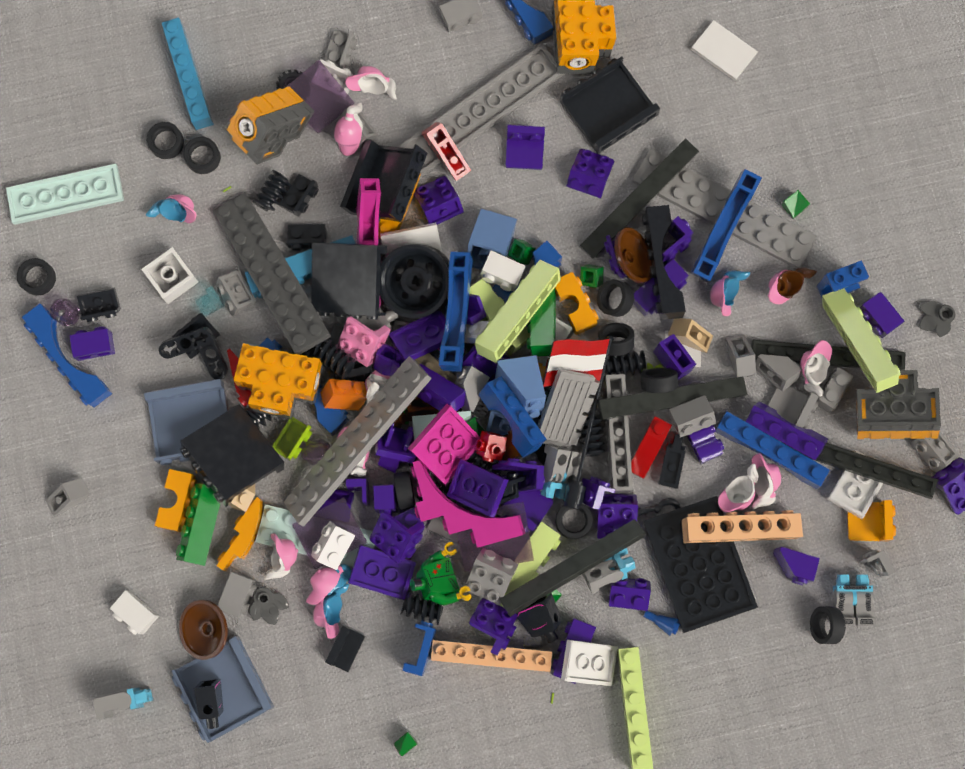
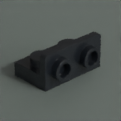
M298 174L281 200L280 207L297 217L301 213L304 214L308 209L310 199L315 198L319 191L317 181H311Z
M326 224L288 225L286 244L291 250L312 249V243H326Z

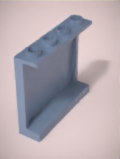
M221 379L144 393L145 401L148 402L156 453L154 461L160 463V465L172 464L174 460H179L180 462L190 461L189 458H184L180 452V440L228 411L224 382Z
M239 636L229 639L223 650L216 657L207 660L195 659L179 669L172 670V680L175 686H179L182 694H180L181 699L185 705H189L191 712H189L190 717L194 723L197 722L200 728L198 733L203 741L206 740L207 743L274 708ZM221 679L223 713L218 717L219 727L207 729L206 719H199L194 688L201 681Z

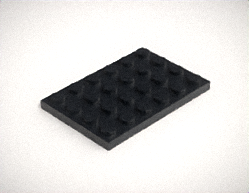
M717 496L643 521L682 633L758 608L734 541L683 543L682 519L688 517V514L699 513L701 517L707 516V513H718L719 516H724L723 511L719 508ZM721 522L720 528L725 532L726 525ZM701 523V529L704 532H707V526Z

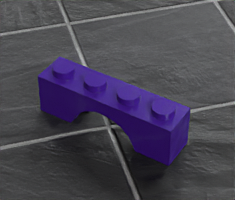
M760 401L753 406L746 420L747 423L814 460L821 454L828 441V438L812 429L801 428L788 422L775 409Z

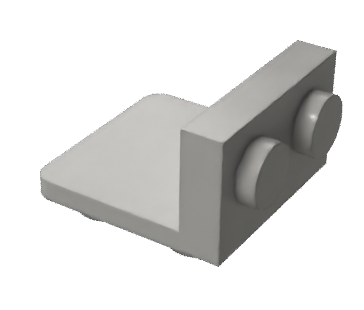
M790 386L783 392L776 388L768 406L775 409L788 422L806 429L810 422V419H808L810 413H814L819 403L816 401L819 396L814 393L807 396Z
M482 548L474 562L465 586L470 588L469 593L500 605L499 599L505 596L509 583L519 564L509 558L496 554L492 550Z

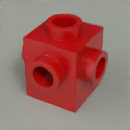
M482 431L480 439L476 444V453L482 456V460L494 462V459L502 460V456L506 451L507 437L498 433Z

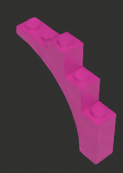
M360 178L357 200V244L378 245L381 196L379 179Z
M420 460L413 462V467H411L412 474L418 480V495L423 498V501L416 502L417 507H414L416 517L420 518L421 522L444 516V520H442L445 531H448L449 535L472 529L473 532L470 533L473 544L477 545V548L525 534L520 514L508 517H489L461 508L448 499L436 486L426 466Z

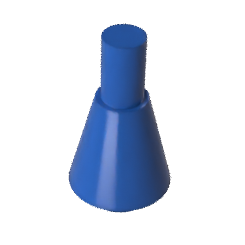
M646 611L643 616L654 622L669 636L672 634L676 635L680 624L677 623V618L656 615L650 611Z

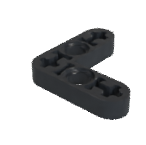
M200 327L167 339L159 346V354L166 359L198 348L210 376L215 380H222L228 372L227 364L212 331L208 327ZM201 332L208 335L206 340L203 338L197 339V344H195L194 338L199 337ZM181 339H189L191 346L183 347L180 342ZM175 344L177 346L173 348L170 353L168 351H164L166 345L168 348L173 347ZM206 350H215L216 357L209 358L206 355ZM218 359L219 361L217 362V366L219 369H223L221 374H219V372H214L216 369V365L214 362Z

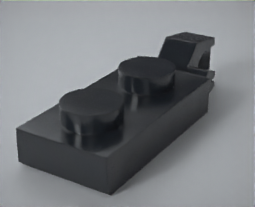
M675 434L673 443H668L658 483L660 486L678 489L686 453L685 446H681L683 437L680 438L679 434Z

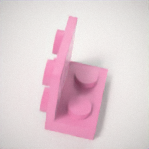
M349 316L338 341V348L340 350L344 349L346 354L349 353L352 358H356L358 362L368 367L374 363L376 352L382 344L386 343L391 329L384 325L380 329L373 331Z

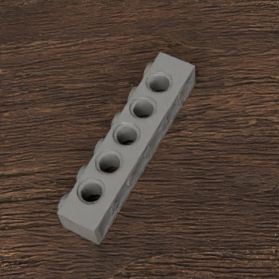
M625 374L605 375L603 377V399L626 396ZM628 416L605 419L608 481L610 487L616 489L615 493H629L633 490Z

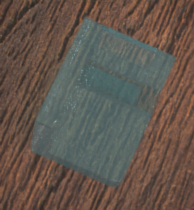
M213 286L205 289L208 294L196 300L200 312L205 317L224 307Z

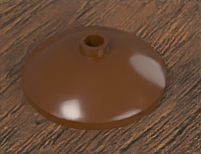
M624 228L617 233L614 242L617 263L623 273L632 281L637 283L647 282L651 279L650 267L652 266L651 260L647 258L649 246L645 243L643 236L635 229Z
M196 600L184 609L179 622V634L185 650L191 656L200 660L214 658L223 650L228 635L227 622L222 610L215 603L209 600Z

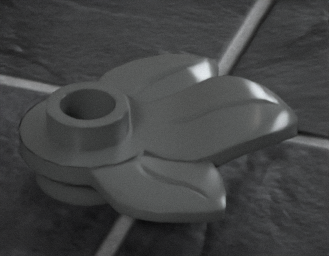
M935 301L922 304L920 309L925 316L920 322V328L925 331L936 330L939 337L948 334L951 330V322L955 319V310L949 305L941 306ZM942 312H946L948 317H943Z
M265 587L259 588L254 594V603L250 606L251 618L255 621L262 617L267 623L276 625L279 619V610L289 608V603L282 594L273 593ZM266 595L268 598L266 601H262L260 596Z

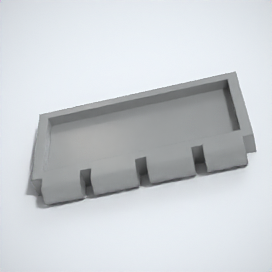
M558 368L538 423V428L547 439L543 444L565 448L577 445L581 432L578 430L583 429L588 416L583 412L589 413L594 397L590 396V394L596 395L600 381L595 380L596 378L593 375Z

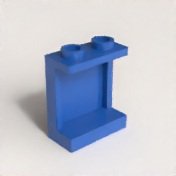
M861 260L827 273L817 284V289L821 297L841 289L851 293L860 288L859 282L867 280L869 275Z
M421 621L420 624H415V628L425 630L424 640L417 665L404 663L402 671L424 676L436 629L432 628L433 624Z

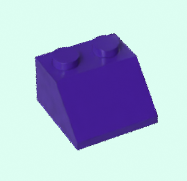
M784 547L774 549L773 554L785 576L792 579V583L803 586V584L807 585V583L814 582L820 558Z

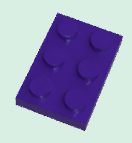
M438 310L431 315L390 332L389 338L404 361L409 356L415 360L441 348L446 318Z
M460 459L447 496L489 517H495L508 480Z
M359 545L348 583L404 600L416 562L404 559L397 563L384 552Z

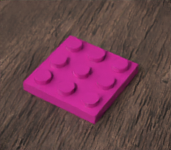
M446 404L408 449L446 485L455 475L460 459L467 461L474 453L480 436L450 405Z

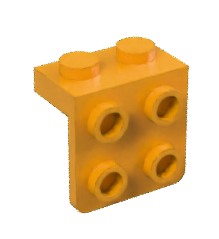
M892 500L872 502L863 519L847 511L848 539L850 541L883 542L893 540V537L896 535V526L893 525L895 506L892 505Z

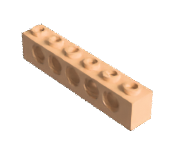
M793 510L782 511V514H775V511H765L763 515H756L755 511L745 512L744 515H738L737 512L725 513L726 516H719L718 513H707V516L701 517L699 513H692L682 519L683 543L790 540L803 537L801 513L794 514ZM759 521L764 525L763 530L758 527ZM777 521L782 523V530L777 527ZM721 522L726 525L725 532L720 528ZM739 522L744 523V531L740 529ZM701 523L706 524L707 532L701 529Z
M433 640L432 661L551 671L552 652L506 647L505 650L501 649L497 656L491 653L493 646Z

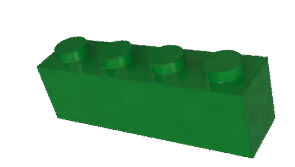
M555 288L533 315L531 322L527 323L528 333H531L530 338H527V348L531 349L532 356H549L552 342L556 341Z
M195 484L191 490V502L185 514L187 517L186 522L181 529V542L176 549V560L202 566L206 564L220 503L217 502L213 495L215 492L211 487L207 488L205 484Z

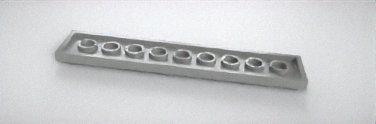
M542 44L398 147L413 149L414 145L417 144L428 153L420 172L421 178L442 163L421 133L435 122L442 123L456 147L460 150L564 74H556L557 63Z
M650 149L632 182L639 186L666 157ZM684 167L657 196L714 225L731 191ZM751 201L746 206L732 233L733 236L796 269L800 268L817 237Z
M409 356L401 364L385 385L376 393L375 398L363 408L360 414L351 422L342 435L338 437L317 464L313 466L293 492L288 495L284 504L299 525L303 527L432 379L413 358Z

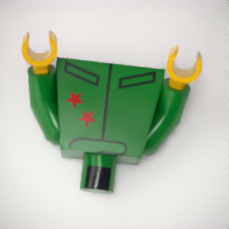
M448 542L445 545V550H439L429 556L421 564L420 570L416 574L417 578L410 580L412 591L421 590L425 600H431L443 606L459 602L461 598L464 601H469L472 597L471 594L463 595L465 592L470 591V588L468 586L459 588L450 558H446V555L453 556L457 552V549L451 552L448 551L453 542Z

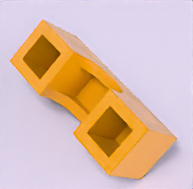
M571 272L560 277L561 280L555 287L559 302L571 299L578 305V309L568 315V321L574 333L578 335L596 327L599 318L594 309L591 310L589 306L590 299L587 293H583L581 289L582 282L579 276L575 277L574 273Z
M169 469L164 488L177 494V502L171 508L159 507L155 522L156 527L181 532L187 518L185 515L186 509L190 506L191 502L190 493L195 484H197L195 475Z

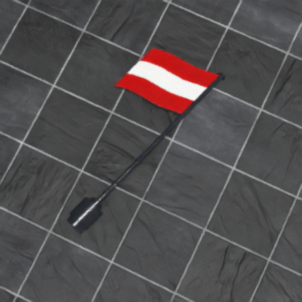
M608 336L606 340L597 341L566 339L552 342L543 381L544 387L553 385L558 368L593 375L596 378L595 380L600 381L593 403L576 480H572L571 483L566 485L563 501L565 502L564 507L579 510L583 504L586 487L583 486L580 477L611 342L614 341L613 336Z

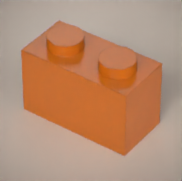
M329 379L320 392L324 408L359 411L367 400V391L363 381Z

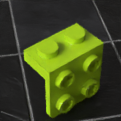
M292 417V419L288 420L272 447L278 454L289 461L292 458L296 459L302 450L299 446L302 442L306 443L313 433L310 431L312 426H307Z

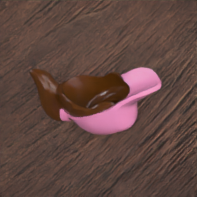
M801 267L795 271L783 270L775 274L769 281L770 291L768 298L770 302L783 304L801 290L804 278L809 279L813 277L817 271Z

